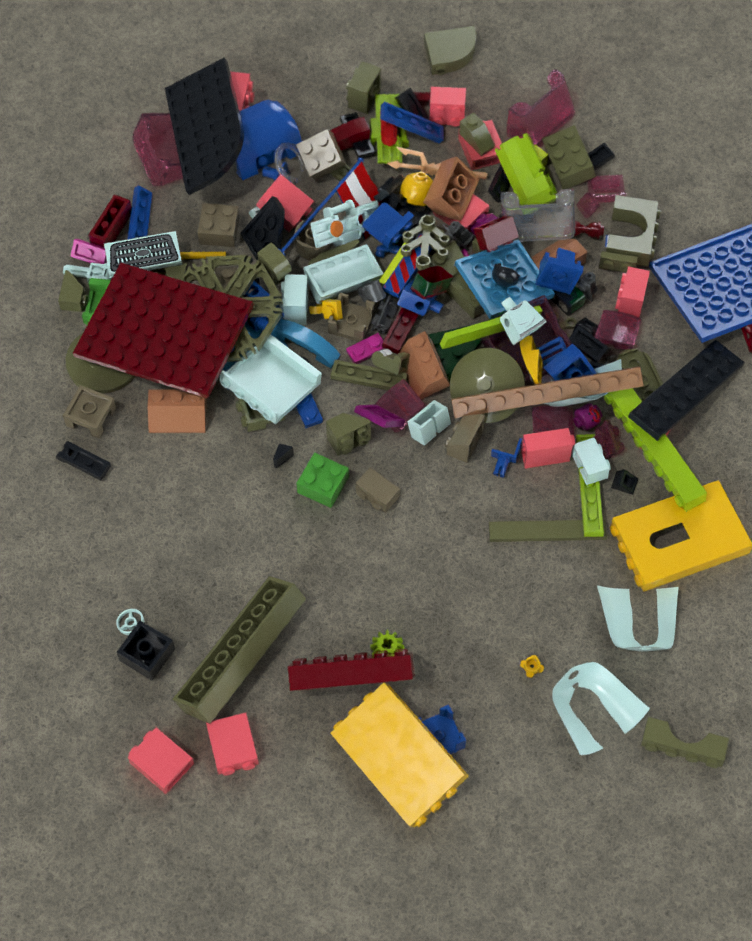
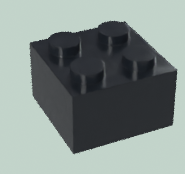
M139 621L116 653L120 662L153 681L174 652L175 646L172 639L144 622Z

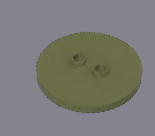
M82 334L75 338L68 348L66 368L70 378L78 387L81 385L102 394L111 393L122 389L135 377L131 374L74 357L72 353Z

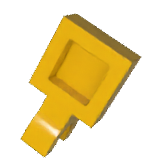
M325 299L322 303L309 307L310 314L323 313L324 319H329L330 316H333V320L343 318L341 300Z

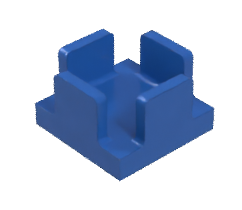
M558 248L556 258L549 257V253L545 252L540 261L539 274L535 285L571 294L583 273L581 261L575 263V252Z

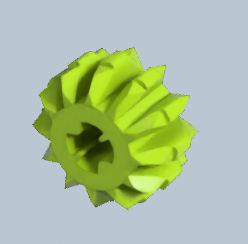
M388 629L385 635L379 631L378 637H373V644L370 645V650L373 651L372 655H374L375 651L387 650L388 654H391L396 649H404V645L401 644L403 639L401 637L397 638L396 632L389 635ZM385 645H388V647L391 646V648H390V649H387V647H386V648L384 649V646H385Z

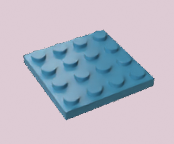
M519 239L508 245H500L495 251L488 252L485 250L455 261L456 268L490 320L507 312L501 303L508 297H511L516 305L524 300L530 305H534L554 297L555 293L552 289L535 285L539 269ZM495 263H501L502 267H508L516 271L520 275L517 284L511 287L498 285L492 278Z

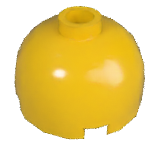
M424 172L411 173L403 179L399 194H402V199L403 196L407 198V202L410 204L425 206L424 200L433 180Z

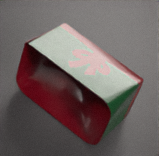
M441 266L419 270L410 289L422 299H427L446 293L454 276Z

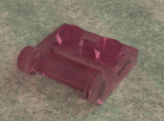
M622 175L596 176L587 181L590 205L596 204V202H614L616 195L626 196ZM604 193H619L613 195H595Z

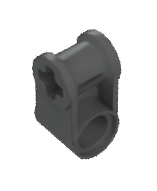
M379 279L358 288L359 296L364 303H366V300L378 302L386 297Z

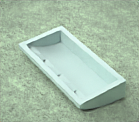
M367 244L303 268L305 275H307L308 285L317 304L322 303L325 299L338 297L340 292L347 294L355 291L373 280H380L383 275Z

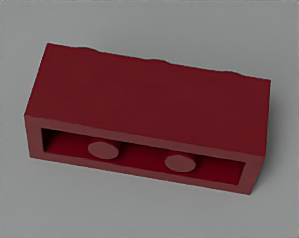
M115 194L113 195L89 233L90 243L104 247L106 243L115 242L131 216L132 207L130 200Z

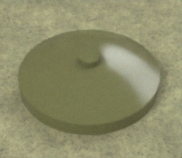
M481 348L465 355L456 364L450 378V394L452 399L526 386L523 371L517 361L509 354L494 348ZM518 408L483 413L485 415L484 424L503 421L510 417Z

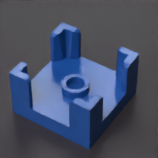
M449 704L441 707L438 715L422 721L450 754L466 747V739L462 732L459 733L454 723L453 712Z

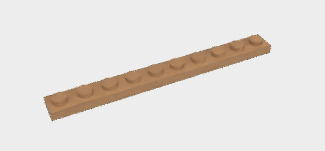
M641 366L458 397L453 398L451 401L454 417L460 418L467 415L483 414L642 387L644 383Z

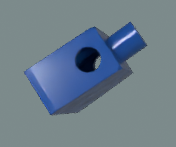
M414 279L402 290L397 305L425 316L432 310L440 314L444 307V304L436 300L438 295L422 299L410 289Z

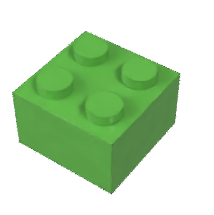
M314 452L296 483L297 493L332 508L349 478V468Z

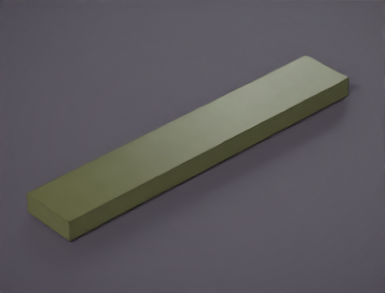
M582 520L489 522V541L606 540V520H603V537H584Z

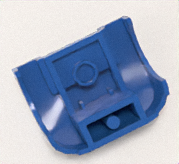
M268 99L239 111L244 129V141L235 162L237 174L242 180L259 174L258 169L285 157L292 159L300 155L296 144L302 142L299 129L291 114L280 102Z

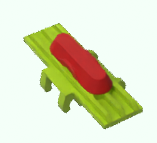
M375 94L376 118H371L369 128L371 130L370 142L372 146L377 141L378 164H387L396 160L402 163V152L397 147H409L407 130L400 128L399 137L396 125L381 120V105L384 102L400 108L395 99L399 94Z

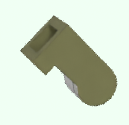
M385 348L372 354V362L376 367L399 375L407 372L410 354L406 352L393 354L391 350Z

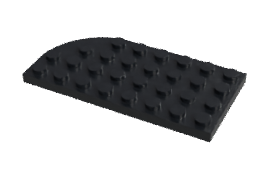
M225 58L164 88L185 190L189 195L218 181L232 167L243 145L244 129L228 61Z

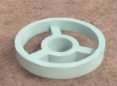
M127 609L118 616L116 625L122 634L129 635L131 631L123 630H133L138 623L133 617L132 612L138 613L141 616V621L144 622V617L139 610ZM127 613H129V617L125 620V624L120 627L119 623L121 618ZM130 621H134L132 625H128Z

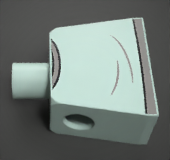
M508 297L501 303L507 312L500 317V321L513 345L546 323L545 319L525 300L516 305L512 298Z

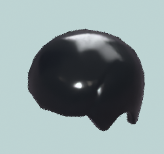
M495 263L492 271L493 280L502 287L514 286L520 278L516 271L508 267H502L501 263Z

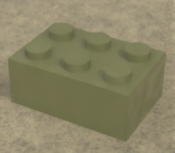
M575 125L542 138L545 150L548 153L550 162L563 190L596 177L592 162Z

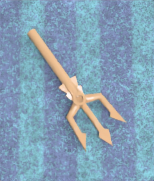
M400 147L397 148L405 156L407 154L420 156L422 165L400 163L398 160L387 163L395 169L399 167L421 170L420 172L430 174L431 176L437 174L441 163L428 164L423 152ZM472 171L479 179H487V172Z

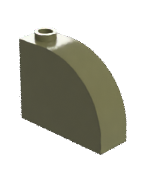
M474 26L424 33V46L432 75H443L457 71L471 61L476 48V31Z

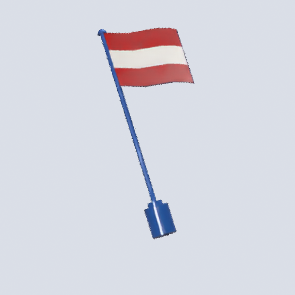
M363 158L357 159L358 162L286 245L279 249L284 256H286L284 251L335 192H337L342 204L347 200H352L355 207L376 201L374 196L378 193V188L369 177L363 165ZM359 215L358 218L360 224L363 222L362 215ZM367 231L362 233L365 240L370 235Z

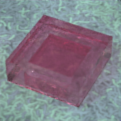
M586 193L576 204V207L585 218H589L600 206L591 193Z

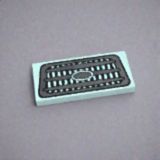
M176 231L104 244L110 278L114 276L120 262L148 271L182 265Z

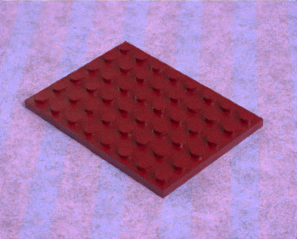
M120 262L72 354L79 359L208 399L254 304L253 301Z

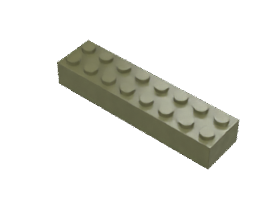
M271 576L266 579L172 699L185 714L209 724L216 718L223 706L229 701L233 693L253 670L260 658L265 654L273 641L277 639L280 632L306 600L294 583Z

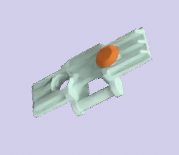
M347 200L344 204L332 208H324V218L310 223L315 247L319 248L333 243L334 246H340L360 239L362 233L366 230L358 221L359 215H362L364 222L379 207L378 201H372L355 207L352 200ZM346 211V216L342 220H339L338 215H334Z

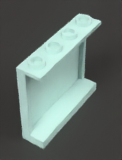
M270 334L260 351H258L256 346L254 347L256 350L255 355L250 350L246 354L248 359L242 357L243 361H238L228 371L222 370L219 382L223 387L229 388L234 392L236 397L245 400L253 410L260 412L266 420L277 424L321 384L322 373Z

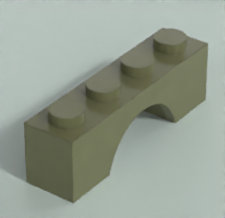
M648 717L641 746H644L646 750L651 752L659 750L665 752L670 757H677L678 755L685 757L689 762L695 763L700 761L706 763L708 767L717 768L718 766L722 767L725 761L729 738L708 733L699 742L685 743L672 734L668 722Z

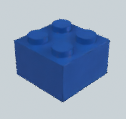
M571 344L543 367L553 381L597 374L583 353L574 344Z

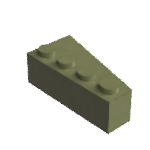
M453 241L444 247L448 249V258L440 260L436 253L430 257V267L441 266L454 276L446 292L474 319L483 313L484 309L455 266V261L464 258V255L457 243Z

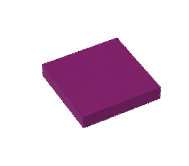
M376 404L357 405L354 410L355 413L383 428L403 427L405 419Z

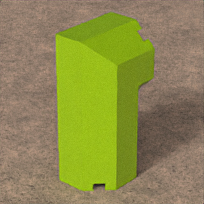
M525 133L522 134L524 138L520 139L519 136L513 137L500 144L501 149L496 148L494 150L523 212L532 213L559 198L555 195L557 191L549 174L545 175L543 173L546 169L529 134Z

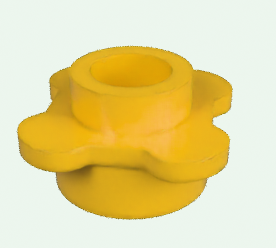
M532 655L520 663V667L524 668L528 678H532L534 674L544 671V666L541 665L536 655Z

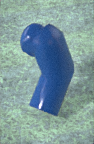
M383 244L378 245L375 255L383 258L385 252L397 254L401 246L392 244L387 248Z

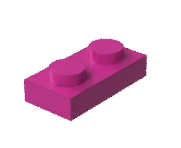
M77 238L74 239L70 257L88 263H107L104 247Z
M376 333L346 348V352L353 363L359 364L371 358L374 352L385 349L381 347L383 339L379 333Z

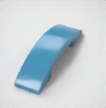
M281 319L271 335L283 342L287 338L316 355L315 360L329 368L333 367L334 361L338 360L341 355L323 337L292 321Z

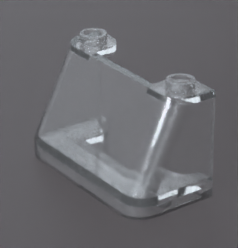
M574 189L559 191L556 195V203L519 205L517 194L501 192L502 216H513L519 235L513 241L518 239L520 242L567 240L575 235Z

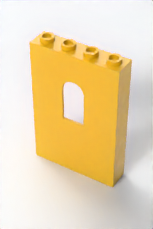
M719 480L703 485L702 487L707 492L706 501L687 512L683 507L677 505L675 496L612 518L611 534L613 537H617L619 541L618 548L621 553L625 554L627 558L626 564L629 570H633L635 583L638 587L641 586L643 592L751 552L752 542ZM680 523L683 524L690 538L662 549L655 548L650 543V536L653 533Z

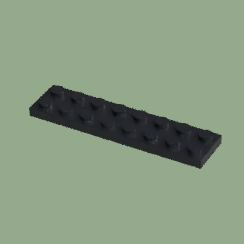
M714 340L633 409L628 417L658 441L743 366L744 361L719 341Z

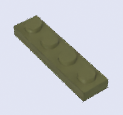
M335 360L330 376L333 380L404 393L408 374L402 373L397 375L381 368Z

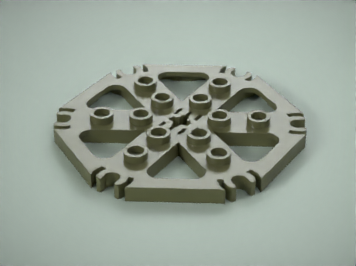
M251 256L206 257L208 264L202 258V266L197 267L193 263L192 266L195 271H192V268L189 266L181 278L182 281L189 283L198 281L202 287L253 301L254 306L249 317H267L269 319L265 329L256 339L250 336L244 325L234 345L235 349L230 353L226 362L243 361L240 354L245 359H248L246 352L251 350L255 355L256 350L254 346L260 351L281 319L283 310L276 308V306L283 304V298L263 263L261 264L257 260L254 265H251L253 262ZM218 266H239L224 289L215 274V269ZM256 278H262L270 290V295L266 297H244Z

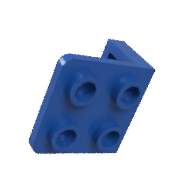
M382 203L363 222L362 227L385 247L389 248L393 243L396 244L405 231L411 229L414 215L408 211L402 216L387 203Z

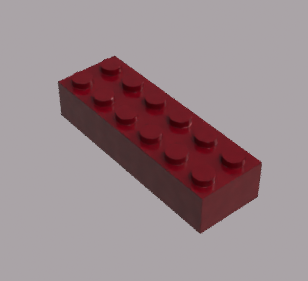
M407 648L396 649L391 654H388L387 650L375 651L374 655L367 656V652L355 653L353 657H347V654L335 655L333 659H327V656H318L313 661H307V658H297L287 666L290 691L413 680L415 677L413 651L408 652Z

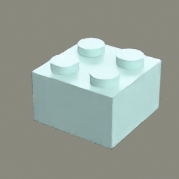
M287 274L285 282L281 281L283 304H280V308L284 312L283 318L300 325H307V275Z

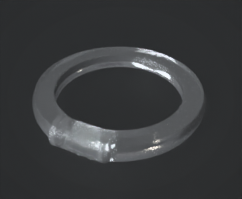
M286 142L277 148L275 152V166L279 175H283L294 185L301 182L306 175L307 169L297 146ZM285 148L294 151L299 159L300 173L296 178L288 175L282 166L281 154Z

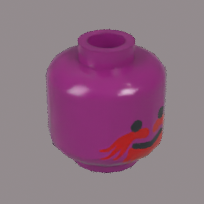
M587 403L575 410L573 422L578 429L582 428L584 431H589L601 423L603 415L597 405Z

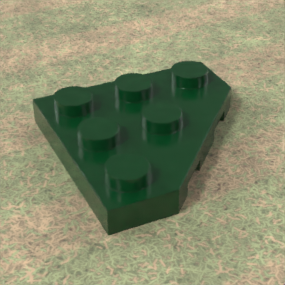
M464 327L428 334L433 341L449 382L452 372L460 359L476 350L482 342V338L442 349L440 342L444 334Z

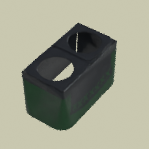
M576 286L571 294L553 290L555 300L552 298L551 300L567 316H570L585 304V296ZM559 301L565 304L567 312L560 307Z

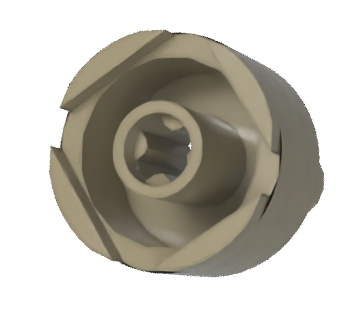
M313 218L295 239L297 253L307 260L316 258L320 253L331 249V243L319 248L315 247L310 223L320 220L318 218ZM305 220L296 226L295 233L306 222Z

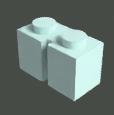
M435 400L408 421L411 438L424 446L436 437V432H442L451 424L448 408Z
M595 438L575 443L571 455L577 467H583L580 469V473L586 485L608 479L611 466L608 459L604 458L602 446L597 444Z

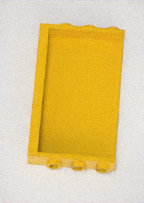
M382 683L374 692L368 693L359 706L353 707L348 712L349 716L346 719L340 720L334 725V730L330 733L410 827H420L427 821L426 817L431 812L435 813L442 807L441 802L446 798L449 799L454 796L458 791L456 788L469 777L387 683Z

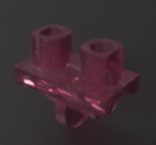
M605 420L600 427L595 429L596 435L593 438H595L597 444L602 446L605 459H610L613 455L620 454L625 449L623 442L616 440V437L619 435L618 426L611 425L610 420Z

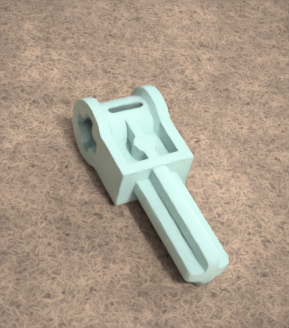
M91 263L89 268L65 265L63 268V274H65V270H69L73 276L86 278L88 284L90 278L106 280L113 278L109 276L107 263Z

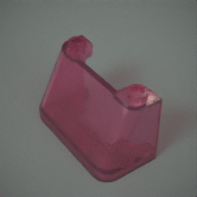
M554 69L548 75L547 82L551 86V90L534 105L529 106L524 102H517L509 108L506 135L510 138L519 136L521 139L524 138L522 134L527 133L533 144L541 147L543 145L542 138L556 133L574 117L575 108L565 77L560 71Z
M142 113L133 132V143L153 186H163L183 179L170 113Z

